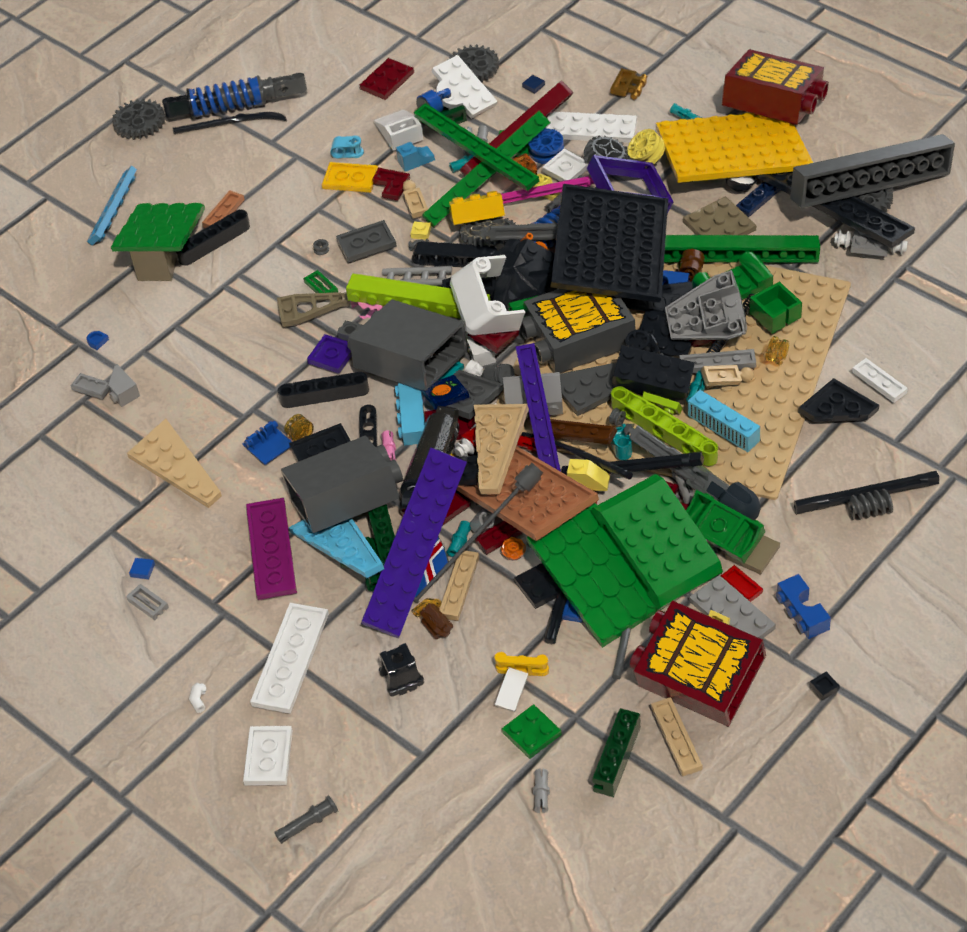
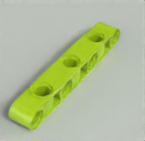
M624 387L612 389V409L618 408L620 412L625 411L628 420L641 426L682 453L702 452L704 465L712 466L717 463L718 445L716 442Z

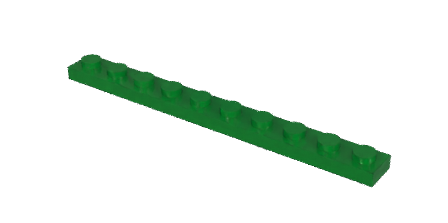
M423 104L413 112L415 118L526 191L530 190L540 181L539 176L428 104Z
M538 111L496 149L512 159L547 128L551 122ZM484 162L479 163L426 210L422 217L435 228L450 214L449 202L453 201V198L463 197V199H467L497 171Z

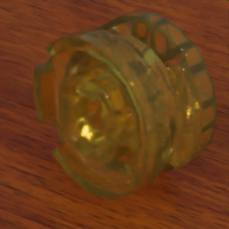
M773 336L768 344L765 360L769 362L775 361V364L782 365L783 362L781 360H785L789 350V340H780L779 337Z
M296 414L285 424L284 433L291 440L295 441L311 435L314 426L302 414Z

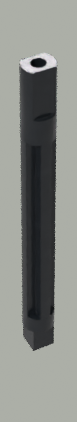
M702 452L612 461L610 463L627 471L637 472L703 465L704 457ZM562 466L561 472L567 475L568 466ZM600 467L601 469H603L604 471H606V472L609 473V474H615V473H613V472H611V471H609V470H606V469Z
M931 471L906 478L794 500V510L796 514L828 508L848 503L851 495L857 498L858 494L865 495L866 492L872 494L875 490L880 493L881 489H886L888 494L932 486L939 484L940 476L937 471Z

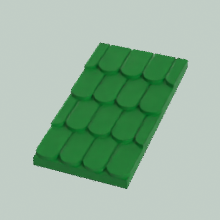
M150 203L138 204L133 213L130 214L120 233L117 234L111 250L112 252H130L138 281H172L177 261L176 251H181L203 214L205 206L201 203H190L188 205L184 203H173L171 205L167 203L155 205Z
M593 503L590 507L561 524L543 538L535 541L527 536V542L603 648L619 638L624 630L636 627L653 616L658 610L647 595L649 592L648 588L607 527H601L591 512L592 508L597 506L596 503Z

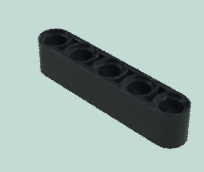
M242 209L236 210L188 238L182 250L176 251L179 263L184 266L190 265L248 231L250 223L247 212Z
M421 241L415 244L412 261L418 265L434 266V264H439L441 266L463 268L474 259L488 257L492 253L497 252L498 249L491 245L489 247L487 245L480 247V245L474 246V244Z
M364 372L287 383L278 388L280 404L284 408L360 397L369 392L368 379Z

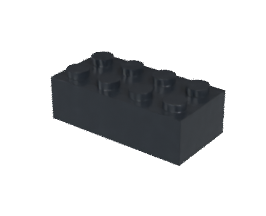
M622 345L611 388L624 387L640 395L647 392L685 405L695 362Z

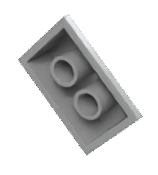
M560 372L541 374L549 415L563 414ZM503 377L505 404H527L522 377Z

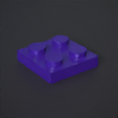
M324 334L308 356V364L340 374L352 357V353L348 349V341Z

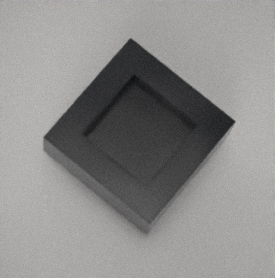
M827 671L811 680L809 684L822 700L840 689V685Z

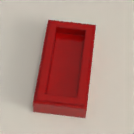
M735 565L720 575L750 602L763 593V588Z

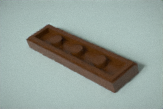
M550 419L553 436L557 439L610 445L617 433L616 426Z

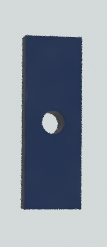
M763 182L736 206L747 217H750L776 195L780 189L767 182Z

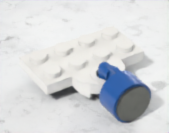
M456 55L432 68L431 72L440 82L437 85L436 91L429 90L419 95L416 105L417 108H420L426 103L440 113L443 107H448L450 110L463 105L466 108V113L472 119L496 106L498 101L463 60Z

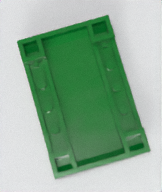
M657 474L600 503L591 510L601 527H607L648 588L649 592L647 595L657 610L664 608L672 600L676 601L723 573L720 559L667 482Z

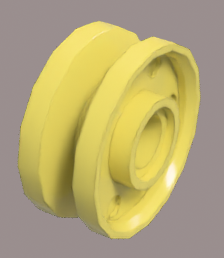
M652 129L642 130L630 141L627 149L628 155L632 160L655 164L665 151L664 140Z

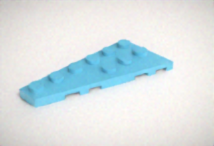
M352 518L312 533L304 520L289 527L293 535L366 578L384 570L382 562Z

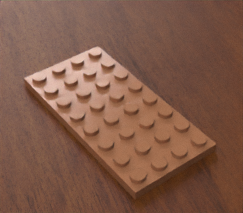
M517 446L500 494H481L479 481L477 485L458 486L456 489L491 513H494L517 488L515 485L517 481L514 478L526 465L529 466L533 463L543 472L542 479L530 492L527 490L522 492L520 490L497 516L535 541L543 538L546 534L599 500L598 494Z

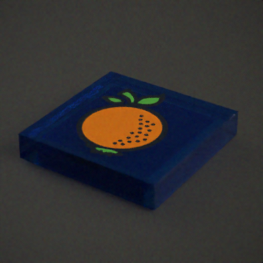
M455 375L437 380L426 391L421 390L435 410L469 398L468 390Z

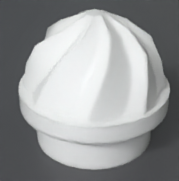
M470 360L464 371L481 376L483 367L478 361Z

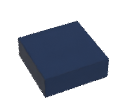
M533 74L522 83L523 88L534 94L545 86V80Z

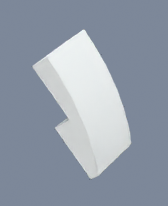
M509 667L495 706L515 712L529 674Z

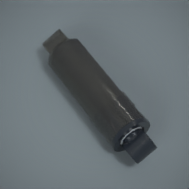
M438 406L436 413L431 414L427 419L400 488L403 509L407 508L430 448L451 455L460 430L458 408Z

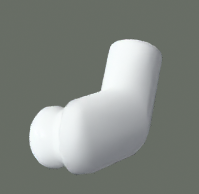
M203 683L194 684L189 696V701L197 713L203 712L206 708L200 699L201 695L205 694L206 686Z

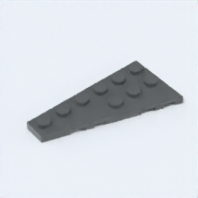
M617 362L560 374L562 398L577 416L611 400V391L614 389L611 387Z

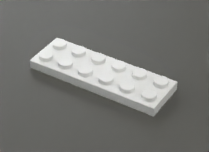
M553 112L547 118L551 123L545 129H554L560 132L564 140L589 141L593 137H598L599 135L604 137L606 135L608 138L618 139V142L630 143L635 135L637 116Z
M295 603L289 604L250 701L252 707L291 714L328 618V609Z

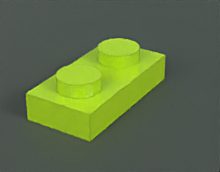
M647 392L643 393L642 397L669 414H681L682 406L679 402Z

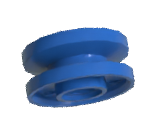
M544 129L529 143L531 158L541 164L549 162L564 149L561 133L554 129Z

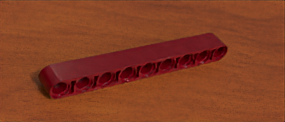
M560 81L489 144L494 148L499 147L538 111L548 118L574 92L563 81ZM473 157L461 168L460 172L466 176L482 161Z

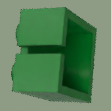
M779 281L750 297V313L773 334L784 328L786 323L789 325L802 317V302Z

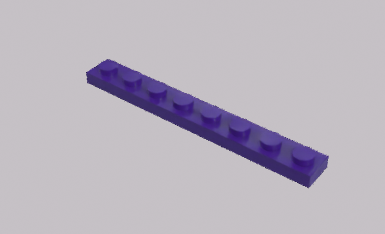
M535 344L516 346L538 459L561 472Z

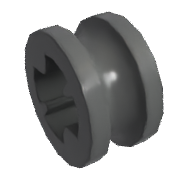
M324 239L316 240L313 243L314 253L317 255L327 254L329 251L328 241Z
M615 408L609 416V423H615L616 427H620L625 420L626 412H620V409Z

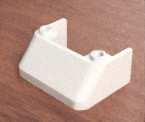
M505 255L478 257L451 277L450 286L461 319L464 322V328L471 335L518 331L520 329L525 310L506 311L505 305L502 302L489 301L481 280L484 277L501 275L506 260Z

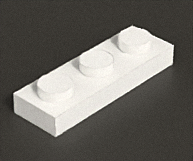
M867 358L853 367L852 373L893 403L907 394V387Z

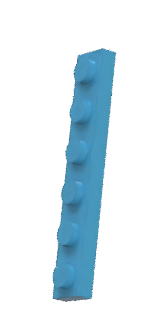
M132 165L123 172L87 240L91 245L97 241L101 242L105 237L104 231L110 227L112 223L110 220L118 212L116 208L122 204L124 200L122 197L129 191L128 185L134 181V174L137 170Z

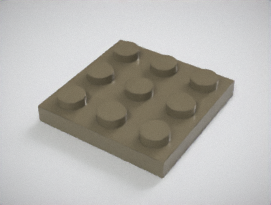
M726 196L683 217V223L695 235H748L756 231L757 227Z

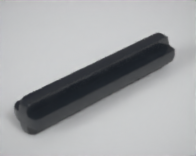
M561 591L557 593L544 637L547 644H554L556 642L567 597Z

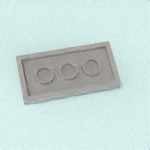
M720 575L689 597V602L703 614L708 616L710 610L718 612L730 618V626L760 639H763L776 629V624Z

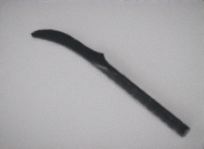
M277 112L240 113L232 117L174 127L173 132L178 134L252 119H275L287 121L284 115Z
M522 432L521 436L534 438L533 433ZM554 440L556 446L564 448L582 459L590 460L594 464L628 480L633 476V473L579 448Z

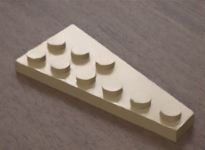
M527 404L474 405L476 448L478 453L477 463L479 466L478 481L481 494H500L529 411Z
M166 418L127 452L128 458L207 508H210L222 497L221 491Z

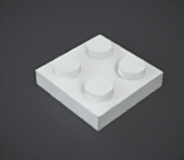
M563 149L542 167V172L561 182L576 179L587 170L589 164L586 163L585 159Z

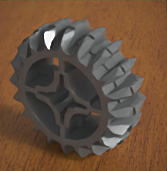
M599 135L589 139L584 148V159H586L587 164L590 163L593 155L629 160L627 147L623 146V142H618V139L614 140L612 137L608 138L606 135L604 137Z

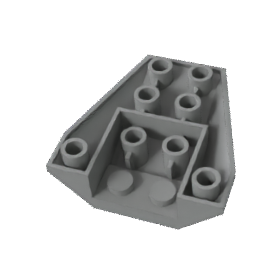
M732 270L714 275L665 307L672 340H727L744 335L747 332L742 299Z

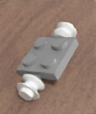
M856 229L852 238L849 231L846 234H842L840 230L839 233L835 234L834 244H838L837 248L842 244L847 249L851 242V253L887 257L888 248L890 247ZM903 240L891 248L892 253L900 251L902 255L903 252L907 251L908 241Z

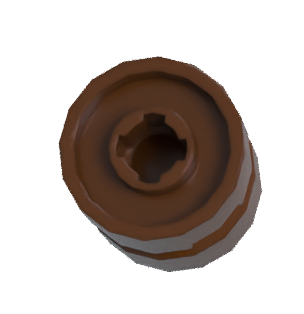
M697 249L685 250L682 253L678 272L689 273V281H692L697 273H702L705 260L704 254Z

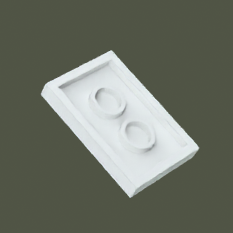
M250 726L243 779L245 786L287 785L293 732L292 726Z

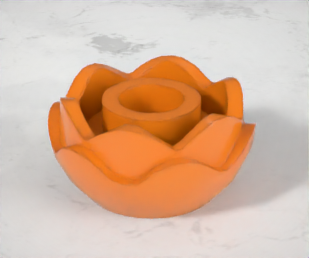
M510 537L503 542L501 551L507 559L517 560L525 554L526 545L521 539Z

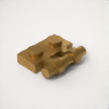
M621 68L610 88V94L626 97L628 93H632L631 99L636 100L647 83V75L642 74L640 77L637 76V71Z

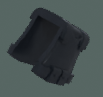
M406 643L392 650L379 653L381 659L379 672L381 677L389 676L387 690L391 697L397 694H406L408 690L409 692L417 689V686L424 684L423 675L417 670L415 658L411 655Z

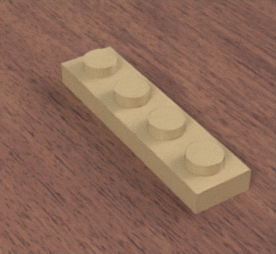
M464 550L456 559L439 610L447 619L459 620L480 558L477 552Z
M671 697L651 703V709L682 777L703 770V765Z

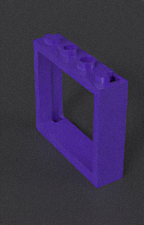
M593 155L587 170L596 188L615 191L606 174L642 178L651 193L648 196L668 198V214L674 202L653 163Z

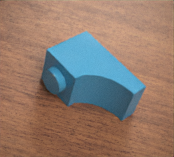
M408 142L396 147L398 163L405 172L435 161V156L428 146L415 147L412 142Z

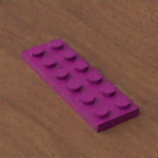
M284 497L246 504L257 599L261 600L297 593Z

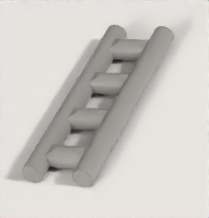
M452 266L382 269V274L387 275V279L394 280V275H404V280L400 281L432 286H442V280L447 279L445 278L446 273H452ZM439 273L438 279H428L429 274ZM422 274L421 279L412 280L411 275Z

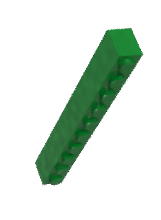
M666 235L664 262H680L682 253L687 249L701 251L705 257L704 262H739L741 255L745 252L755 253L762 262H819V235Z

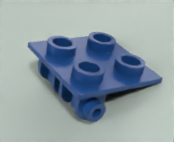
M275 420L269 421L264 428L260 427V432L256 430L255 433L247 436L244 443H242L264 465L290 448L289 443L292 442L277 429L278 424Z

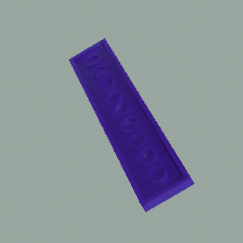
M430 448L384 563V570L381 571L361 624L393 637H400L463 474L466 461Z

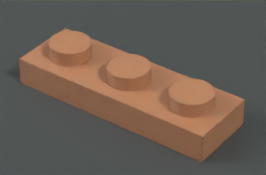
M229 190L202 222L203 228L209 227L236 211L245 200L244 195Z

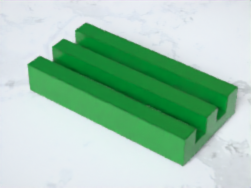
M318 270L303 278L304 283L315 293L338 292V288Z

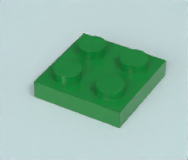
M534 704L502 728V733L529 759L562 735L561 729Z

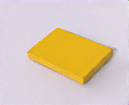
M329 162L322 182V189L371 193L374 186L372 178L378 170V165Z

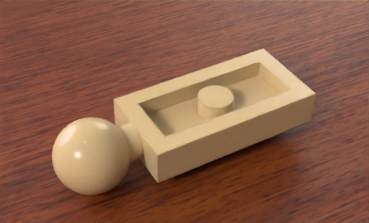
M406 180L403 183V196L412 219L421 217L428 210L420 188H416L414 181Z
M737 365L703 366L701 369L706 386L740 385L742 381L749 382L754 377V372L751 368L744 367L739 371Z

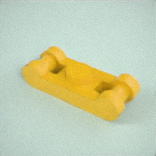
M498 652L494 656L496 671L501 674H506L509 667L528 673L530 676H546L549 673L548 657L543 654L537 657H526L523 655L507 656L504 652Z

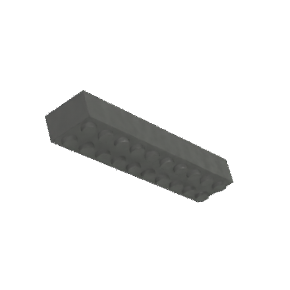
M941 134L793 167L790 199L800 208L948 175L951 172L955 142Z

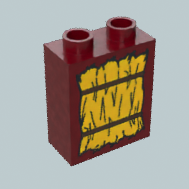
M749 49L725 75L722 106L798 125L806 114L812 115L814 113L818 100H825L829 82L823 80L824 67Z
M672 600L666 612L658 610L653 616L649 627V632L653 636L647 647L639 645L635 649L631 657L630 668L634 669L633 672L639 687L665 699L671 697L674 703L729 727L767 656L763 639Z

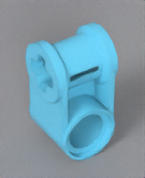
M359 136L335 137L331 146V155L335 158L361 157L364 154V150L361 147V138Z

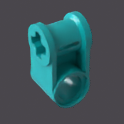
M625 423L621 424L620 427H616L617 433L610 444L615 456L620 460H627L632 456V441L630 440V435H626L624 432Z

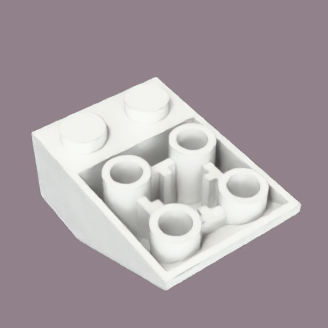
M404 109L374 120V123L393 151L396 150V147L405 143L412 142L414 144L423 140L421 123L414 117V114Z

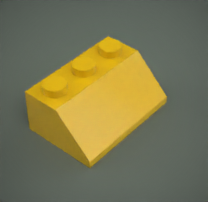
M497 191L487 192V195L484 196L473 194L467 199L457 197L449 202L450 218L454 225L505 216L502 195L497 193Z

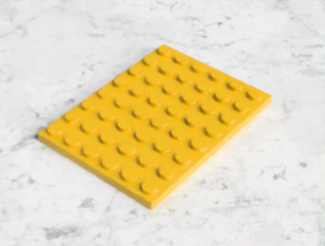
M754 113L656 122V131L664 140L665 153L678 183L793 172V167L813 163L793 123Z

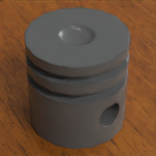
M488 364L483 375L486 379L503 384V377L515 376V372L510 364Z

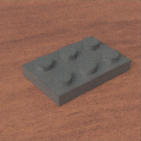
M385 220L336 236V240L348 263L397 247L396 240Z

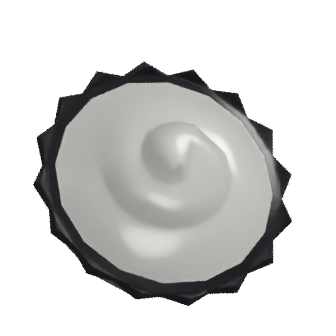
M752 176L726 178V183L730 188L738 192L751 189L757 181Z

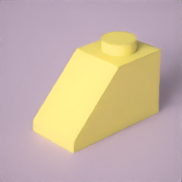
M570 459L567 476L591 490L608 491L609 473L590 460Z

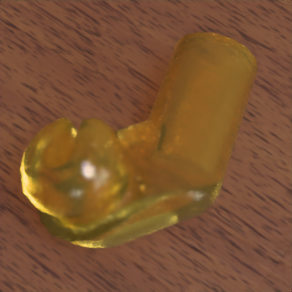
M426 598L411 611L418 618L421 616V610L428 603L435 604L440 609L442 602L439 599Z

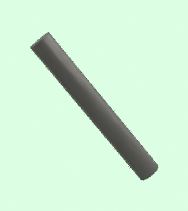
M627 628L621 634L612 676L613 679H621L631 628Z

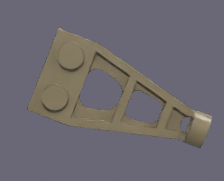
M346 292L292 294L277 298L282 327L301 324L337 308L351 306ZM330 300V304L320 308L317 307L316 302ZM309 302L313 305L311 310L304 313H299L297 310L299 303Z

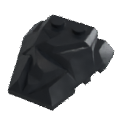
M508 239L500 255L506 256L501 275L497 276L492 300L502 302L506 310H508L507 305L510 302L540 296L558 289L551 287L554 253L529 239L522 241Z

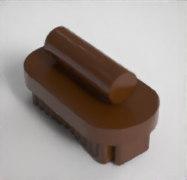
M428 603L420 612L423 617L421 623L434 639H439L441 636L448 637L453 624L439 611L438 606Z

